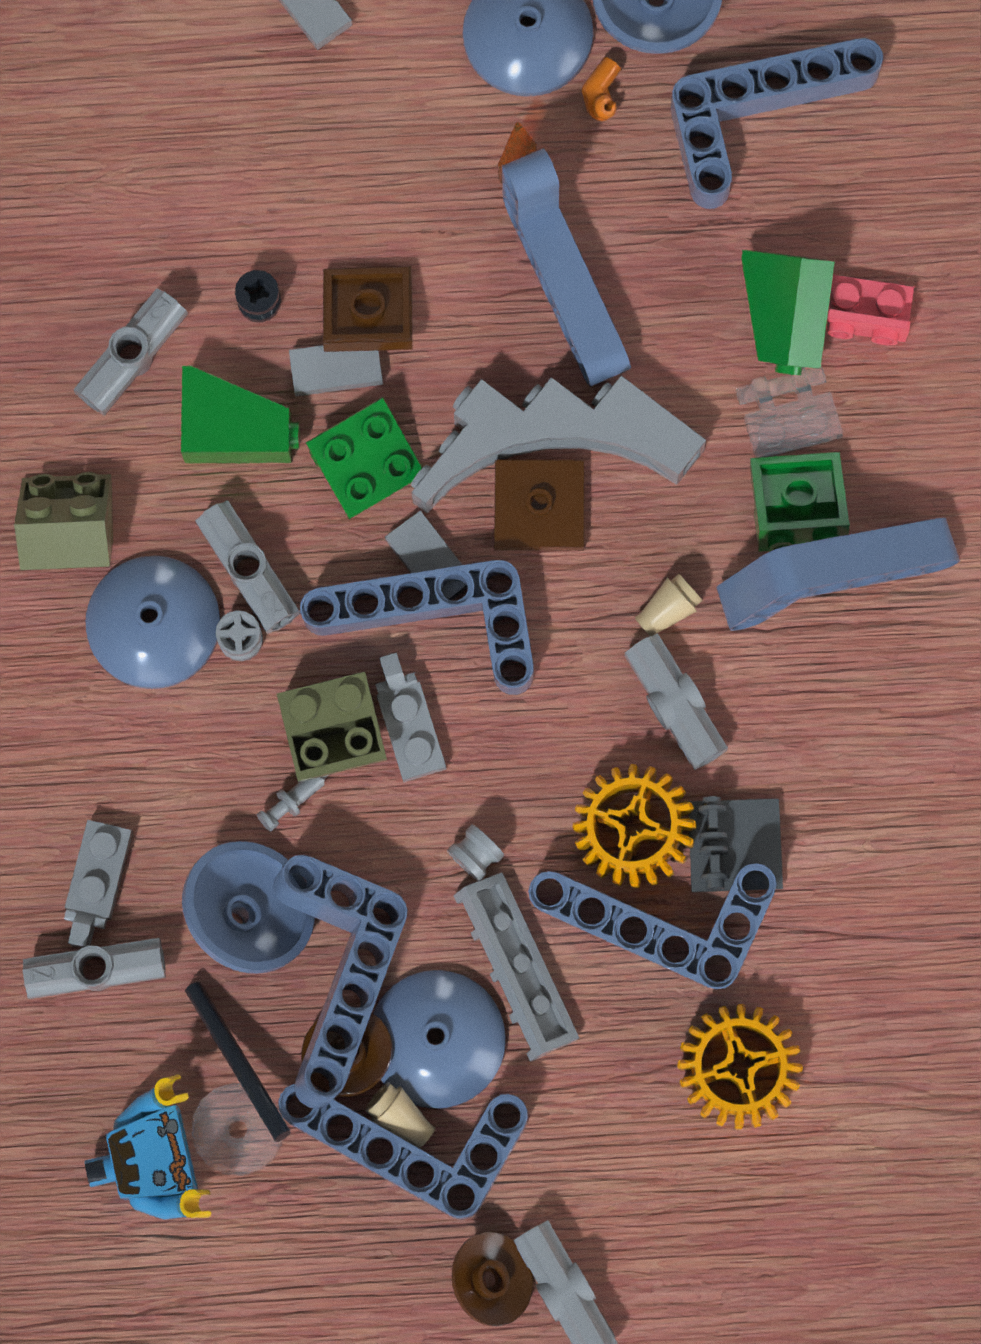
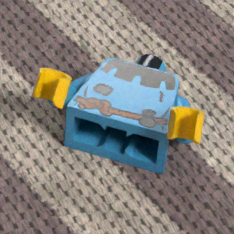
M179 1074L162 1078L157 1081L155 1088L137 1097L115 1119L113 1131L106 1134L110 1154L85 1160L90 1187L116 1182L119 1197L123 1200H129L134 1210L162 1220L183 1217L208 1218L212 1213L211 1211H201L199 1200L203 1195H211L210 1191L198 1189L181 1110L176 1105L169 1106L186 1101L189 1095L184 1093L176 1096L173 1092L174 1081L181 1079Z

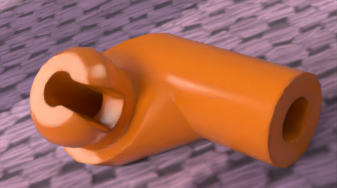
M604 57L582 86V95L587 113L597 121H605L611 118L617 109L616 101H612L608 87L620 73L621 68L614 60L608 57Z

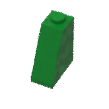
M742 250L741 260L758 361L776 364L775 372L790 375H801L802 367L821 369L835 262L778 253Z
M182 366L181 454L185 464L292 463V449H300L299 422H292L289 408L193 366Z

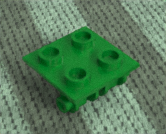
M383 398L306 442L311 458L316 466H319L349 519L412 483L415 476L422 469Z

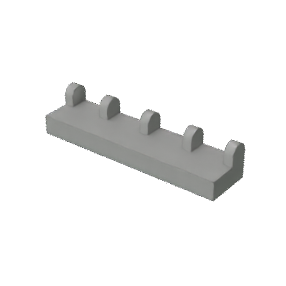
M503 873L465 886L453 895L457 904H464L475 928L471 935L474 941H481L494 969L490 973L493 983L500 982L513 1010V1013L509 1015L512 1024L519 1023L531 1050L526 1054L530 1062L579 1039L577 1031Z

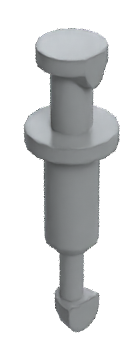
M329 775L299 782L287 793L282 789L279 790L276 795L280 801L266 813L263 811L258 812V819L271 832L279 825L277 820L287 812L296 817L300 814L298 806L325 785V778Z

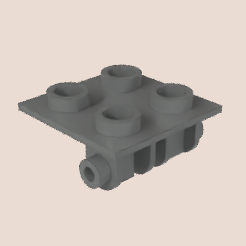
M710 796L704 797L703 801H688L694 807V810L688 814V817L697 823V828L689 831V837L695 842L694 846L690 848L692 892L730 891L739 871L748 864L754 863L768 867L776 879L775 890L783 889L779 799L721 800V797ZM750 871L742 880V888L744 891L768 890L769 880L761 871Z

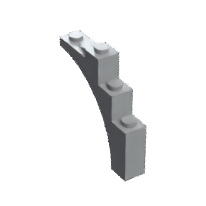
M620 376L613 386L607 382L600 389L592 401V404L595 406L594 409L551 377L544 387L537 384L530 391L522 404L526 408L524 411L481 379L474 389L467 386L453 404V408L456 409L454 412V424L462 431L460 434L453 431L441 445L439 452L442 456L433 467L425 465L415 476L411 483V486L414 488L411 492L412 500L417 507L428 513L452 488L479 470L495 464V460H505L512 456L545 449H586L614 454L644 465L677 485L704 452L706 439L623 376Z

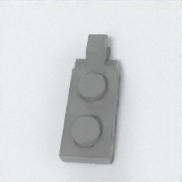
M397 652L380 657L386 681L376 684L378 691L377 699L403 783L446 770V764L420 682H417L415 673L403 674Z
M87 820L65 904L66 912L64 919L73 922L68 944H71V946L77 948L90 946L95 927L105 929L107 921L111 920L133 837L132 830Z

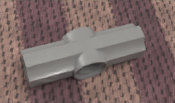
M157 288L129 323L112 334L108 348L73 389L74 393L93 410L105 416L134 379L149 370L152 365L153 356L188 315L187 310L168 293ZM136 344L142 347L140 354L134 359L127 360L120 357L122 349L127 345Z
M228 500L215 504L195 520L197 526L230 575L232 583L239 589L267 634L282 629L300 614L299 609L266 560L264 552L257 546ZM246 558H253L260 563L258 570L250 576H242L236 572L238 563Z
M658 633L639 641L625 652L624 656L648 693L646 698L652 711L665 730L670 729L678 746L682 749L694 770L709 764L728 750L727 745L704 710L706 705L699 690L687 673L682 674Z
M160 938L103 947L86 946L77 951L23 959L22 969L28 999L85 990L102 991L111 986L166 978L164 952ZM93 957L103 958L106 963L104 974L96 980L86 979L83 974L85 963Z
M545 1221L514 1239L517 1245L516 1248L538 1283L535 1286L555 1322L559 1321L571 1343L618 1344L606 1319L601 1315L594 1302L596 1297L577 1263L571 1262L549 1221Z

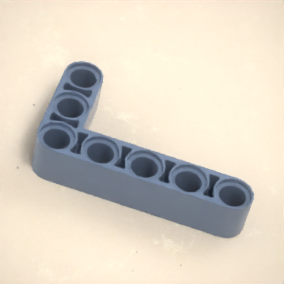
M858 38L680 78L672 90L671 116L690 193L694 202L700 207L715 209L727 201L730 193L732 172L719 122L867 90L877 82L883 62V52L880 46L873 40ZM864 59L871 64L872 68L861 71L852 66L851 61ZM813 68H821L828 72L829 77L824 80H817L811 77L808 71ZM771 77H779L786 82L787 86L782 89H773L765 81ZM729 86H736L744 92V95L740 98L732 99L727 97L723 90ZM693 95L698 97L702 104L695 108H689L684 106L680 100L685 96ZM696 136H704L712 142V145L705 149H699L694 147L690 140ZM705 177H715L721 181L722 186L716 190H708L700 184V181Z
M542 148L502 165V195L505 207L586 383L591 387L630 370L631 365L626 350L559 208V180L548 153Z
M936 518L782 547L762 555L719 584L716 588L730 631H737L766 621L801 598L934 573L956 565L960 562L946 518Z
M492 560L316 588L305 594L300 603V613L305 626L310 632L322 636L483 611L496 686L508 695H518L529 689L533 682V660L520 579L517 569L507 561ZM497 574L507 576L512 581L510 589L502 594L491 592L487 587V583L492 576ZM452 580L463 582L468 589L466 595L457 601H451L442 594L444 585ZM409 588H415L423 594L421 603L413 608H406L398 602L400 594ZM364 595L373 596L378 600L376 610L368 615H361L354 610L356 600ZM320 602L331 604L334 608L332 616L323 622H317L310 618L311 608ZM511 618L518 623L519 629L514 636L503 638L495 633V624L500 619ZM509 662H519L526 668V674L519 681L509 682L501 676L502 667Z
M297 855L289 859L275 877L273 883L275 896L286 906L351 933L295 1081L294 1088L300 1102L307 1107L320 1108L330 1103L345 1086L405 924L408 910L402 897L391 890L313 857ZM297 873L303 876L307 882V889H298L293 886L289 881L288 874ZM336 890L344 893L349 900V907L337 905L332 900L331 891ZM379 908L386 911L390 916L391 924L384 925L378 922L374 917L373 909ZM358 949L370 951L375 957L376 965L368 966L362 963L358 957ZM351 990L356 993L360 999V1007L354 1008L347 1005L343 1000L342 991ZM333 1031L340 1034L344 1039L345 1049L338 1050L330 1046L326 1037L327 1032ZM318 1073L323 1075L329 1082V1092L316 1090L311 1084V1074Z
M754 863L743 867L733 882L708 940L561 873L553 871L540 873L530 883L528 892L534 907L548 915L709 988L723 989L731 985L738 976L775 893L776 879L773 872L765 865ZM755 870L764 873L769 880L768 891L763 896L757 898L748 896L742 888L744 876L750 871ZM550 878L557 880L563 888L561 900L551 906L543 903L538 896L540 884ZM587 898H597L604 905V917L597 924H588L580 916V905ZM736 912L744 914L750 921V931L747 936L737 940L727 936L723 928L725 918L731 913ZM632 916L639 917L647 926L646 937L639 943L628 942L621 933L622 923L625 919ZM670 936H681L689 945L688 956L681 962H672L663 954V944ZM713 955H722L731 963V973L723 981L711 980L705 973V962Z
M295 1084L286 1087L278 1100L281 1116L289 1124L458 1220L468 1219L479 1211L521 1137L528 1121L527 1108L524 1102L517 1096L502 1094L495 1097L487 1106L452 1168L335 1100H332L324 1107L312 1108V1111L304 1118L292 1117L288 1111V1104L290 1099L296 1095ZM503 1104L514 1105L521 1115L519 1123L511 1129L500 1128L494 1121L495 1110ZM338 1116L348 1117L353 1123L352 1134L344 1141L332 1140L328 1134L329 1123ZM377 1139L388 1140L393 1145V1156L385 1164L378 1165L372 1163L368 1157V1148ZM482 1144L492 1146L498 1155L496 1164L488 1170L477 1169L471 1162L472 1151L475 1147ZM417 1162L428 1163L434 1170L433 1180L426 1187H415L408 1180V1171ZM457 1185H466L474 1192V1202L465 1211L454 1210L448 1203L449 1192Z

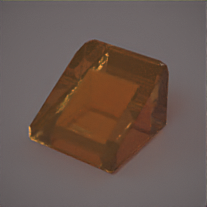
M519 121L516 122L498 163V180L501 184L502 165L537 151V144Z

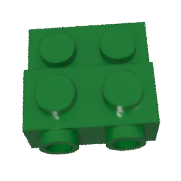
M840 452L750 458L758 552H770L790 545L849 535L850 522Z

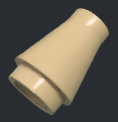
M680 574L671 581L667 577L643 611L635 617V620L649 636H653L697 612L695 607L703 600Z
M386 1083L372 1097L365 1109L372 1116V1122L410 1142L417 1148H421L435 1131V1127L427 1121L401 1086L395 1088L392 1084Z

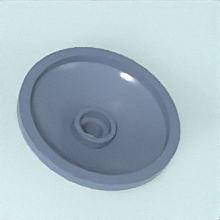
M472 0L464 18L463 42L470 64L477 74L492 87L516 96L544 95L565 86L582 70L592 48L593 24L590 11L584 0ZM524 17H532L536 23L533 26L525 27L520 21Z
M592 0L600 23L615 40L631 49L652 54L675 52L697 42L714 24L722 4V0H663L664 3L661 6H653L649 3V0Z
M144 556L120 564L110 571L97 585L87 607L86 634L94 656L101 666L113 677L134 687L161 689L177 685L189 679L207 663L217 644L216 627L220 621V611L211 587L195 569L173 558ZM148 609H154L158 612L156 620L151 623H146L142 620V614Z
M237 841L225 843L206 852L193 865L186 877L182 893V907L188 929L203 951L215 961L230 969L245 973L275 971L294 960L305 948L311 937L314 917L286 906L275 896L273 889L274 879L288 861L287 858L277 851L252 842ZM297 873L288 874L289 881L293 886L298 889H307V883L303 876ZM232 913L239 915L242 918L243 924L235 921Z
M432 970L408 976L396 983L385 993L373 1012L388 1029L393 1046L389 1068L381 1081L384 1085L390 1083L395 1088L401 1086L416 1106L442 1109L463 1104L480 1094L491 1083L500 1068L506 1039L505 1027L500 1011L485 989L461 974ZM439 1028L445 1033V1038L441 1044L433 1045L428 1042L427 1034L431 1029Z

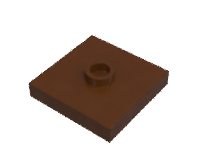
M411 266L323 269L324 352L413 350Z
M495 460L494 550L584 551V460Z

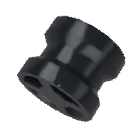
M253 270L241 276L236 283V300L239 311L245 318L252 322L261 323L269 321L276 316L281 306V297L277 281L272 275L265 271ZM260 287L259 291L253 294L248 293L249 291L253 292L254 290H257Z

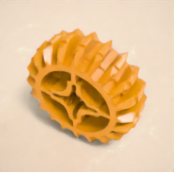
M630 764L628 769L629 778H623L620 769L614 767L611 769L614 782L608 784L601 775L595 778L596 783L602 789L598 794L591 789L585 788L583 795L592 803L590 807L582 804L576 805L575 811L577 814L587 817V821L573 823V830L577 833H587V836L579 838L575 845L578 850L592 848L583 858L587 866L594 865L602 860L596 871L600 878L603 879L614 869L612 882L615 885L621 886L626 874H630L631 886L639 888L641 884L640 874L646 873L649 883L656 885L658 883L655 873L656 869L661 867L663 872L668 877H671L674 871L667 862L671 858H674L681 864L686 862L687 858L677 848L679 845L687 848L694 846V840L689 836L683 835L682 832L696 829L697 823L692 819H682V816L690 814L694 807L691 802L677 804L686 794L682 786L675 787L668 792L673 781L671 775L666 773L655 783L657 777L655 767L649 766L645 771L644 777L640 778L638 766ZM638 791L637 796H633L630 805L625 809L605 810L607 805L616 797L624 793ZM652 794L667 804L671 816V829L664 828L659 823L650 820L651 805L649 802ZM639 816L643 825L649 828V830L644 829L641 833L636 830L637 835L630 836V832L620 822L626 823L629 818L633 821L632 817ZM599 823L608 825L609 828L619 832L618 847L620 850L617 858L604 850L599 838ZM649 841L665 842L663 847L651 857L640 861H631L632 857L636 856L639 847Z
M744 1004L737 1005L735 1011L736 1018L731 1019L726 1006L719 1007L718 1016L721 1022L717 1024L712 1016L708 1013L704 1014L701 1019L707 1031L704 1033L695 1026H691L688 1031L690 1036L698 1041L697 1045L682 1042L680 1046L682 1052L692 1055V1060H679L677 1062V1069L691 1070L692 1076L684 1077L679 1081L680 1087L687 1088L695 1085L697 1089L696 1092L687 1098V1102L692 1105L703 1098L707 1104L701 1109L700 1116L706 1118L713 1108L720 1111L716 1119V1125L723 1127L728 1114L734 1115L733 1124L735 1130L743 1128L744 1115L750 1116L751 1124L754 1128L760 1127L762 1123L759 1111L762 1110L771 1120L776 1119L778 1113L772 1103L776 1101L781 1106L787 1108L792 1102L788 1096L782 1093L783 1088L797 1091L800 1087L797 1081L787 1078L788 1073L797 1074L803 1070L802 1064L788 1063V1057L799 1054L800 1047L793 1045L784 1048L782 1043L792 1036V1031L785 1029L777 1036L772 1030L779 1023V1017L774 1015L770 1018L767 1025L759 1022L763 1015V1008L756 1007L752 1019L745 1018L746 1008ZM736 1030H747L759 1035L770 1045L772 1050L766 1052L748 1051L743 1046ZM722 1033L725 1041V1060L714 1065L712 1068L702 1070V1055L705 1047L714 1037ZM734 1048L736 1055H742L743 1060L747 1058L750 1063L762 1060L761 1062L754 1063L746 1071L745 1084L743 1079L736 1078L737 1073L734 1076L729 1071L717 1073L725 1070L733 1063ZM777 1063V1078L772 1090L767 1096L757 1101L754 1091L755 1073L760 1069ZM719 1081L731 1082L737 1088L739 1096L742 1097L743 1105L732 1104L720 1099L710 1090L707 1084Z

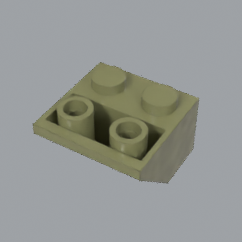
M82 472L76 476L38 474L29 478H22L14 522L20 570L110 567L113 548L111 474L98 475L94 472Z
M365 672L277 693L298 782L387 760Z

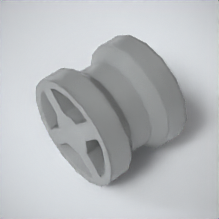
M236 610L224 615L217 624V642L226 657L233 661L243 662L252 659L259 653L263 644V635L259 623L253 615L245 611Z
M471 824L465 831L466 837L459 844H452L447 849V852L470 876L477 881H481L486 876V868L492 862H499L505 855L486 834Z

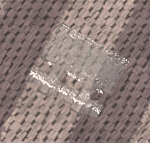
M822 366L821 369L812 368L808 370L802 367L801 375L789 374L767 380L765 376L752 379L751 385L736 388L739 405L756 401L760 409L744 416L755 458L771 457L842 438L843 431L831 392L813 396L811 389L812 386L826 383ZM795 391L798 398L797 401L778 406L774 405L772 397Z

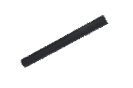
M201 982L192 983L185 989V993L274 1141L284 1140L291 1134L290 1129Z

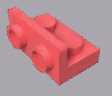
M833 275L826 324L827 334L839 339H850L854 335L871 337V341L876 344L887 346L896 345L898 341L906 342L910 330L914 287Z

